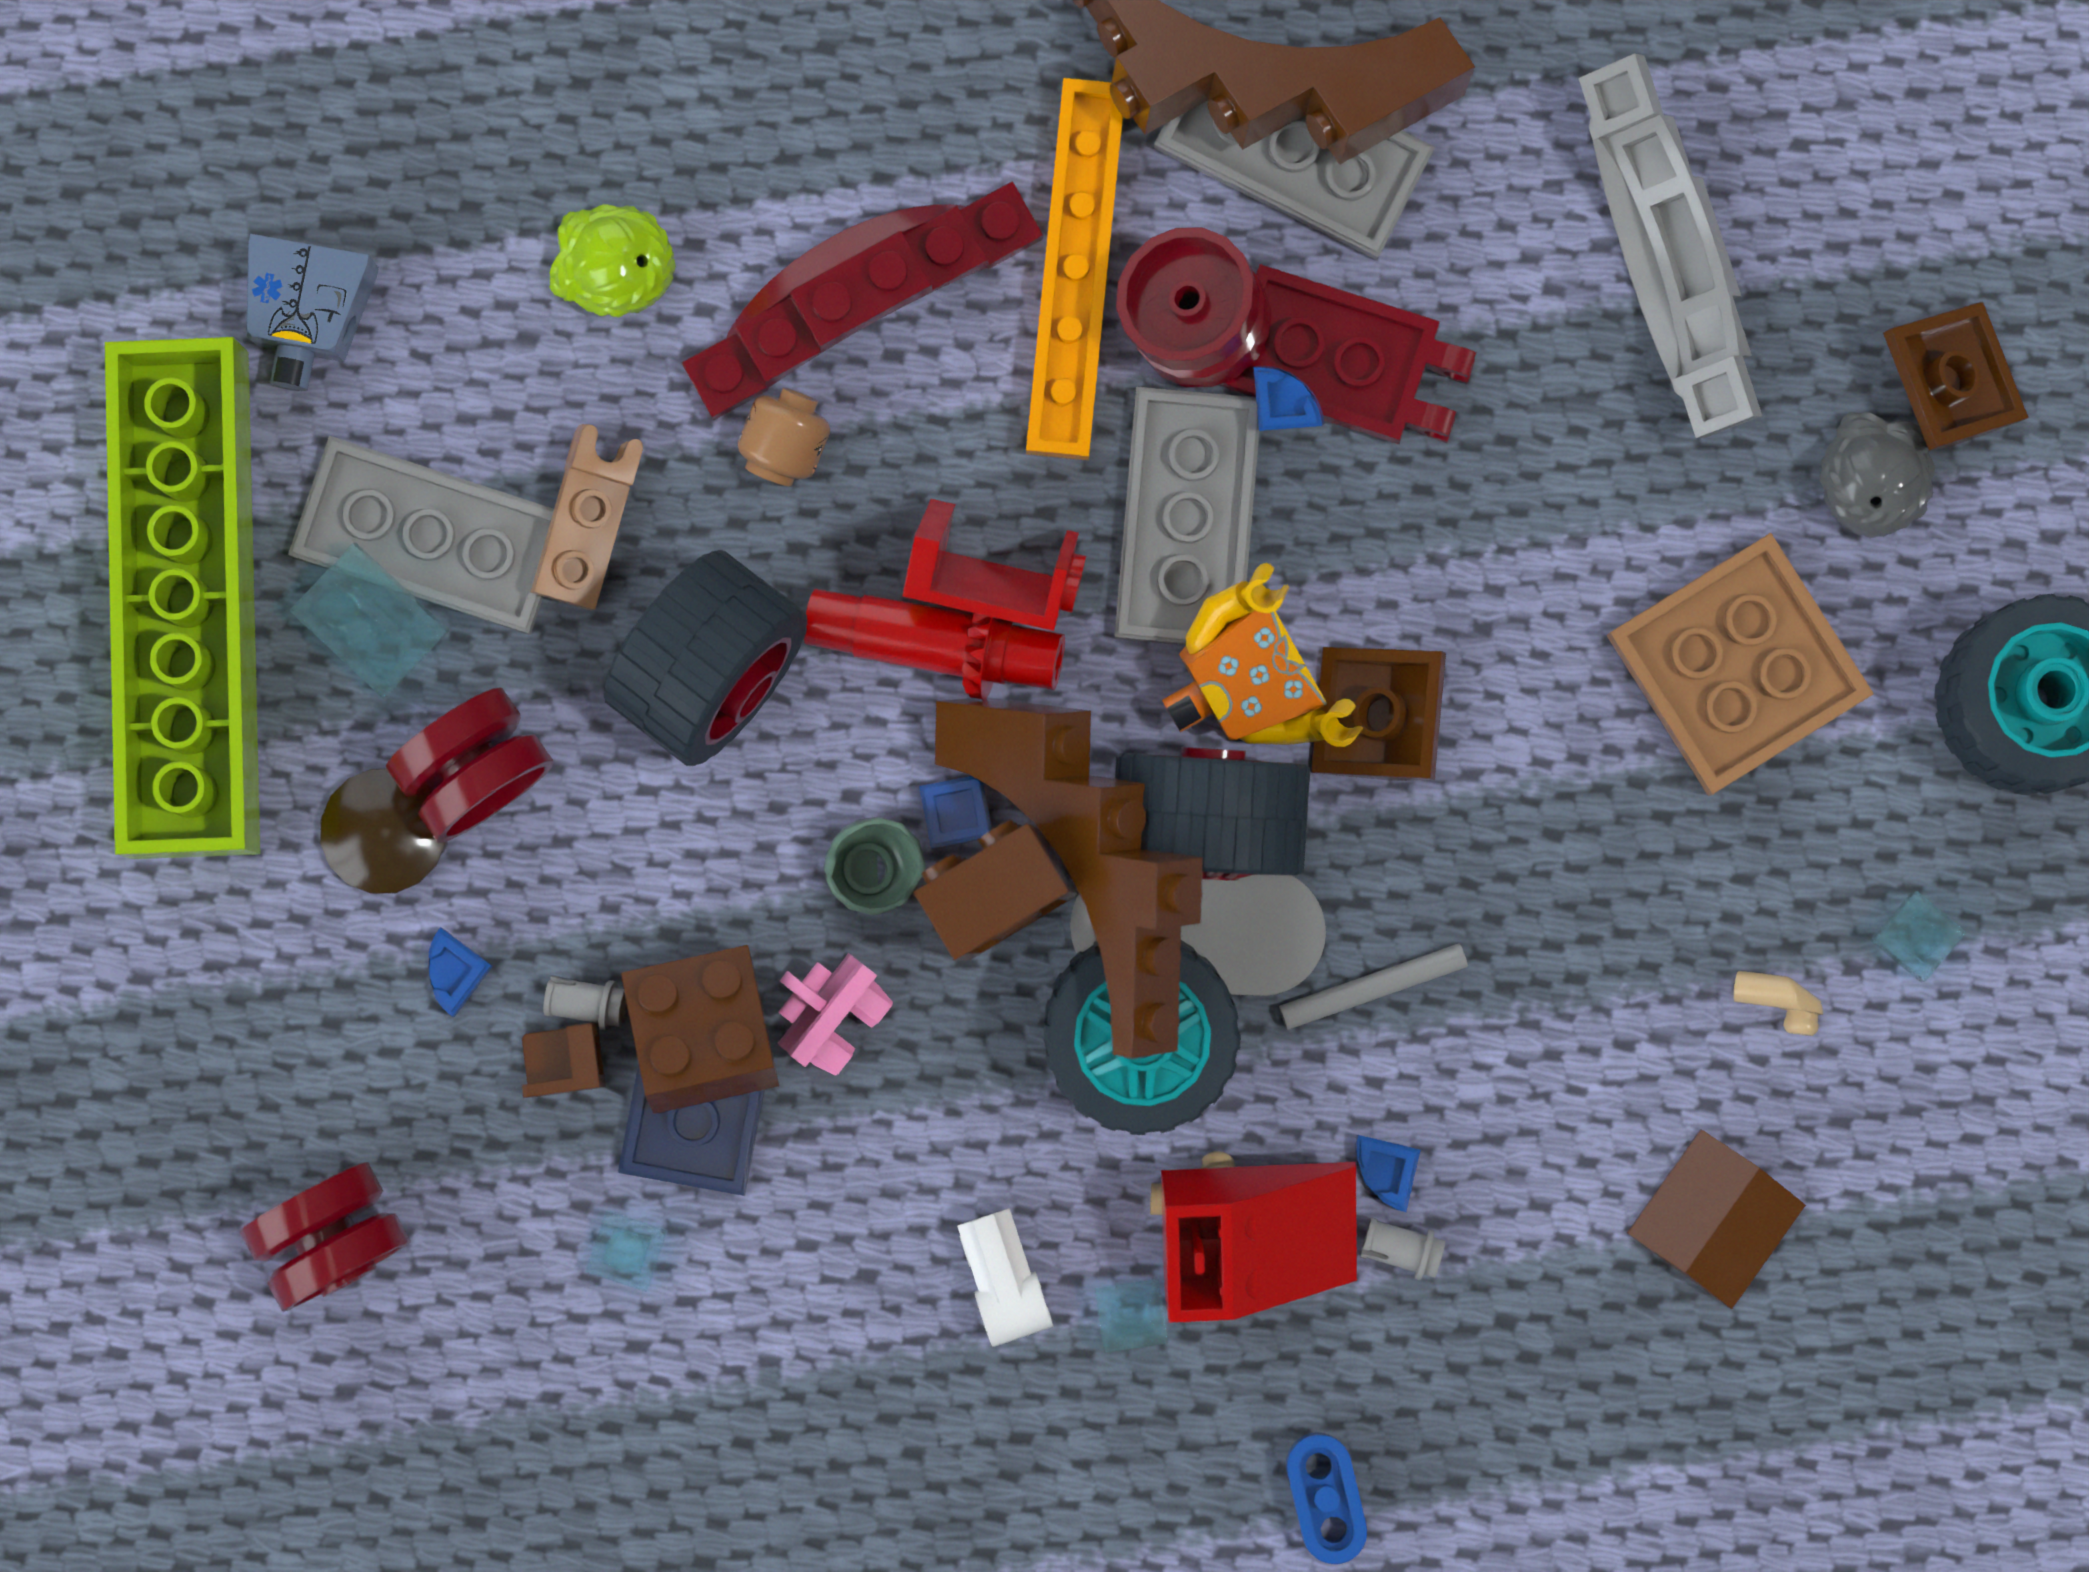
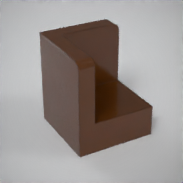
M588 1023L566 1026L565 1029L528 1033L522 1037L527 1084L522 1085L523 1098L606 1088L598 1024Z

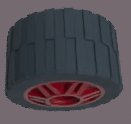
M717 550L704 554L684 568L661 591L627 635L626 640L613 659L612 666L608 670L605 679L606 684L603 689L605 703L684 765L696 766L702 764L718 754L753 719L775 691V688L790 668L805 638L806 626L808 625L807 615L802 609L726 551Z
M1181 747V756L1120 753L1116 756L1115 779L1145 783L1143 807L1145 809L1146 822L1141 835L1140 849L1203 857L1202 879L1238 881L1239 878L1255 874L1300 875L1304 871L1310 768L1307 764L1246 760V751Z

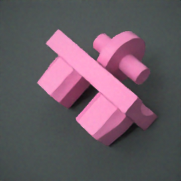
M849 953L833 973L819 962L814 965L803 981L799 980L789 971H786L779 981L793 991V993L778 1013L790 1021L792 1025L777 1044L804 1067L811 1062L814 1066L836 1076L853 1056L855 1047L834 1032V1030L849 1011L872 1028L881 1021L892 1007L893 1002L874 981L877 975Z

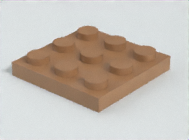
M1769 533L1606 635L1708 796L1718 792L1874 694L1772 533Z

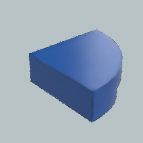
M1271 366L1254 367L1259 431L1324 425L1320 404L1311 389L1301 379L1280 368Z
M440 927L429 948V977L436 1000L448 1014L455 1017L493 965L444 928Z
M1357 1135L1355 1143L1356 1162H1358L1357 1166L1359 1165L1364 1183L1383 1203L1396 1210L1407 1212L1421 1150Z

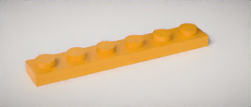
M1063 78L1026 443V454L1089 460L1123 116L1116 108L1110 94L1111 82Z

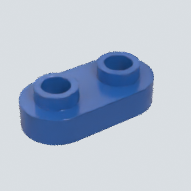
M1320 1432L1306 1434L1291 1446L1286 1458V1471L1302 1539L1308 1551L1318 1560L1328 1564L1346 1563L1361 1552L1367 1539V1525L1352 1461L1345 1446L1332 1435ZM1316 1453H1322L1330 1459V1469L1322 1477H1313L1306 1470L1308 1458ZM1330 1517H1338L1345 1523L1344 1535L1335 1541L1327 1540L1321 1534L1323 1522Z

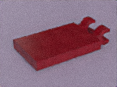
M1262 264L1259 265L1256 275L1263 285L1271 307L1269 336L1258 358L1237 378L1221 383L1220 386L1256 397L1254 367H1276L1297 376L1311 389L1320 404L1324 421L1400 445L1405 427L1421 435L1445 443L1448 442L1455 422L1456 411L1415 399L1425 368L1443 377L1467 384L1475 363V351L1436 340L1440 321Z

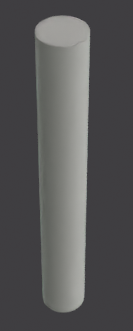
M1460 943L1280 1005L1279 1010L1285 1027L1289 1030L1467 968V960Z

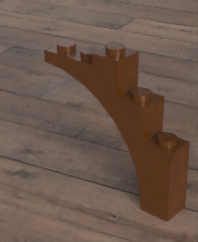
M1072 0L1079 8L1086 6L1097 22L1098 35L1104 48L1112 57L1116 58L1110 85V94L1116 108L1126 119L1133 117L1144 135L1208 101L1209 113L1215 125L1224 134L1230 132L1242 150L1306 116V125L1315 143L1322 149L1328 147L1339 165L1463 97L1475 69L1472 61L1440 17L1397 36L1351 46L1299 48L1251 41L1203 25L1159 0Z
M967 698L936 701L935 765L970 774L1001 792L1036 824L1060 856L1084 901L1102 955L1111 1004L1113 1055L1134 1059L1178 1051L1181 926L1201 924L1203 857L1140 849L1141 835L1146 822V814L1143 807L1145 783L1090 775L1091 710L987 698L986 700Z

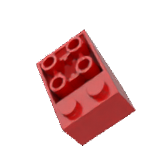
M1355 1162L1161 1170L1163 1270L1168 1323L1235 1320L1357 1281Z

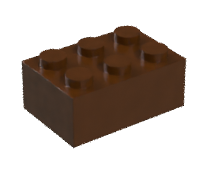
M1009 820L978 839L983 849L982 851L968 859L961 856L956 857L955 854L950 855L921 873L926 884L913 893L954 961L972 960L1079 895L1046 838L1038 828L1028 823L1021 826V824L1018 825L1016 822L1013 823L1012 820Z

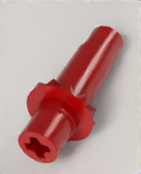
M821 589L813 590L806 610L808 625L806 626L807 631L804 638L805 645L852 653L857 658L963 677L962 685L970 698L986 700L993 683L1005 684V682L1054 691L1059 681L1065 651V634L1018 626L1012 621L977 613H965L866 594L860 597Z

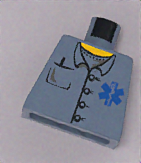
M250 234L248 243L246 331L247 337L256 346L276 350L270 378L271 384L290 390L308 391L314 357L340 362L345 361L378 275L379 267L370 255Z

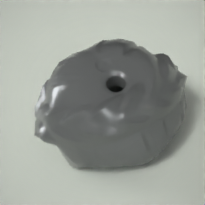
M1850 412L1842 418L1840 426L1837 427L1836 438L1825 450V456L1821 460L1823 470L1820 473L1819 480L1824 488V501L1836 520L1851 533L1863 535L1867 538L1884 537L1900 529L1907 528L1913 520L1921 518L1926 513L1927 502L1933 497L1932 479L1935 466L1929 455V450L1920 427L1907 420L1887 423L1882 418L1868 412ZM1878 496L1882 499L1881 502L1876 505L1871 504L1870 500Z

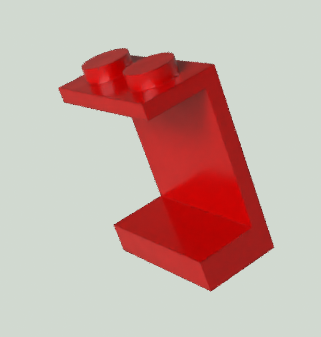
M930 499L914 536L903 597L1051 631L1055 630L1060 610L1073 612L1086 561L1085 555L1075 553L1079 532L1066 531L1053 576L946 552L956 504Z

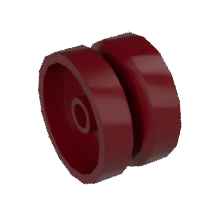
M1174 228L1150 238L1130 256L1118 280L1116 309L1124 332L1137 347L1143 358L1162 378L1181 386L1214 387L1237 378L1258 358L1269 336L1271 307L1262 283L1253 272L1245 255L1227 237L1206 228Z
M502 687L492 688L453 708L407 741L393 754L385 765L387 771L405 796H417L431 792L422 803L419 816L438 843L446 842L462 835L493 816L533 787L554 765L553 759L535 734L519 735L508 739L517 729L521 716Z
M368 1162L351 1167L299 1193L259 1216L239 1231L256 1261H271L295 1249L299 1253L297 1257L276 1269L267 1282L282 1312L293 1309L321 1294L323 1297H326L374 1271L377 1268V1263L411 1243L396 1213H379L354 1224L352 1218L373 1206L383 1193V1189Z

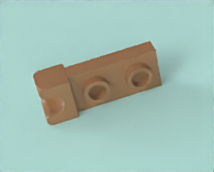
M580 424L573 435L564 467L565 473L530 593L592 611L596 609L630 486L634 483L643 451V443L638 439L622 443L618 448L614 461L611 463L605 462L600 459L595 449L598 437L596 427L590 424Z

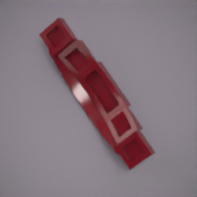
M1013 181L966 207L955 204H934L902 209L874 217L828 238L790 263L773 277L748 303L731 326L727 338L683 361L682 365L714 421L767 392L769 387L854 333L942 287L985 268L989 270L1043 240V234Z

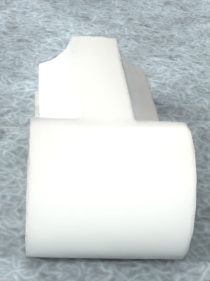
M1010 1208L958 1225L959 1237L967 1262L972 1269L978 1291L974 1292L992 1347L1054 1327L1036 1271L1032 1273L1030 1271Z

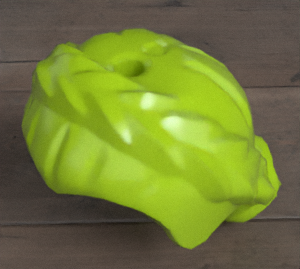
M603 204L592 210L582 209L578 212H569L563 216L557 231L560 252L553 261L549 272V288L555 296L561 297L565 301H575L586 311L594 312L599 316L610 315L620 318L627 313H639L652 306L671 286L676 269L674 253L666 231L658 225L656 218L648 211H638L634 206L615 207ZM638 256L642 257L644 261L642 267L637 265L636 259Z

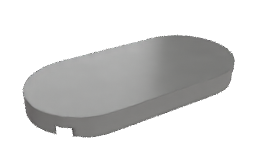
M1255 874L1239 878L1238 881L1202 879L1201 924L1181 926V940L1193 946L1199 955L1203 958L1206 957L1213 964L1229 989L1230 995L1270 996L1292 989L1305 980L1314 970L1321 958L1326 938L1325 919L1319 902L1310 889L1292 875ZM1080 894L1074 903L1070 922L1071 939L1076 953L1084 952L1094 945L1093 942L1097 941Z

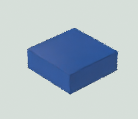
M973 776L919 786L931 850L978 841L980 837L992 830L982 781Z

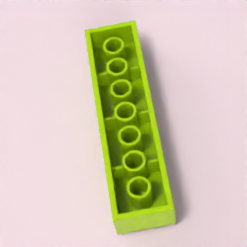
M234 337L105 342L115 855L130 859L260 854L249 352Z

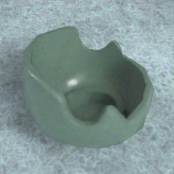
M871 817L852 822L834 837L826 853L823 868L831 893L848 909L870 915H878L897 909L908 902L922 878L921 873L925 871L926 865L920 841L902 823L881 817ZM877 855L881 857L885 866V874L879 884Z

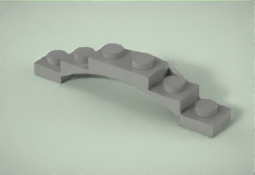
M1634 53L1580 77L1579 81L1591 115L1589 130L1606 198L1639 304L1674 391L1684 400L1695 437L1706 438L1762 417L1744 361L1745 358L1752 356L1734 302V299L1740 297L1741 293L1703 177L1693 176L1674 116L1663 114L1645 56Z

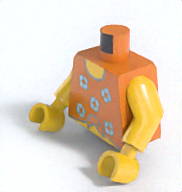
M1260 564L1255 569L1249 582L1241 581L1205 599L1186 634V647L1179 653L1193 682L1162 699L1166 710L1180 733L1213 714L1229 740L1240 739L1246 744L1293 745L1326 740L1330 745L1345 747L1355 740L1363 730V727L1347 728L1337 719L1338 717L1342 718L1351 714L1356 708L1353 701L1341 699L1332 706L1327 714L1319 709L1326 705L1327 702L1276 613V610L1281 607L1286 597L1289 585H1284L1278 590H1270L1263 585L1270 579L1274 571V567L1271 564Z

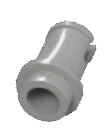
M554 975L551 976V980L547 983L543 1004L545 1016H560L598 1023L599 1030L608 1031L611 1026L622 1027L628 1008L624 989L618 988L616 981L608 980L606 985L603 986L562 979Z
M1371 1217L1360 1258H1369L1415 1272L1414 1279L1421 1280L1423 1275L1436 1277L1445 1247V1240L1435 1238L1434 1230L1428 1229L1426 1235L1377 1221L1378 1219Z

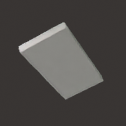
M1208 101L1164 124L1154 144L1155 150L1376 261L1384 249L1435 148L1404 131H1400L1339 165L1328 147L1322 149L1315 143L1308 131L1306 116H1303L1242 150L1230 132L1224 134L1215 125L1209 113Z
M1136 387L1114 639L1186 645V634L1205 599L1241 581H1247L1259 441L1256 397Z
M329 436L288 555L310 564L531 635L543 596L530 592L554 509Z

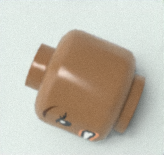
M785 387L782 388L779 398L770 395L756 398L738 440L739 452L747 459L745 469L766 480L792 487L795 479L811 477L816 470L830 434L828 422L824 417L815 413L818 401L803 393Z

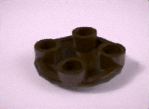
M369 769L348 778L330 796L321 817L320 844L330 868L348 885L370 894H396L419 884L437 866L440 856L445 852L448 841L438 843L419 816L422 803L431 792L417 796H405L387 769Z

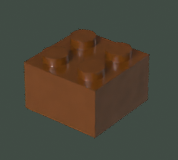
M748 945L621 972L644 1092L653 1114L780 1086L754 963Z

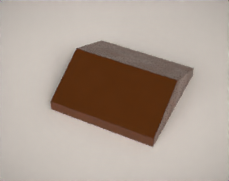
M1983 302L1897 326L1883 332L1929 451L1952 447L2029 418Z
M1323 647L1319 690L1327 704L1319 709L1327 714L1337 701L1350 699L1354 702L1356 708L1350 715L1342 718L1338 717L1337 719L1347 728L1362 726L1363 730L1350 745L1345 747L1330 745L1326 740L1314 742L1312 773L1388 781L1435 780L1446 653L1443 651Z
M1700 1129L1629 1228L1627 1234L1727 1307L1733 1309L1806 1205L1760 1167Z

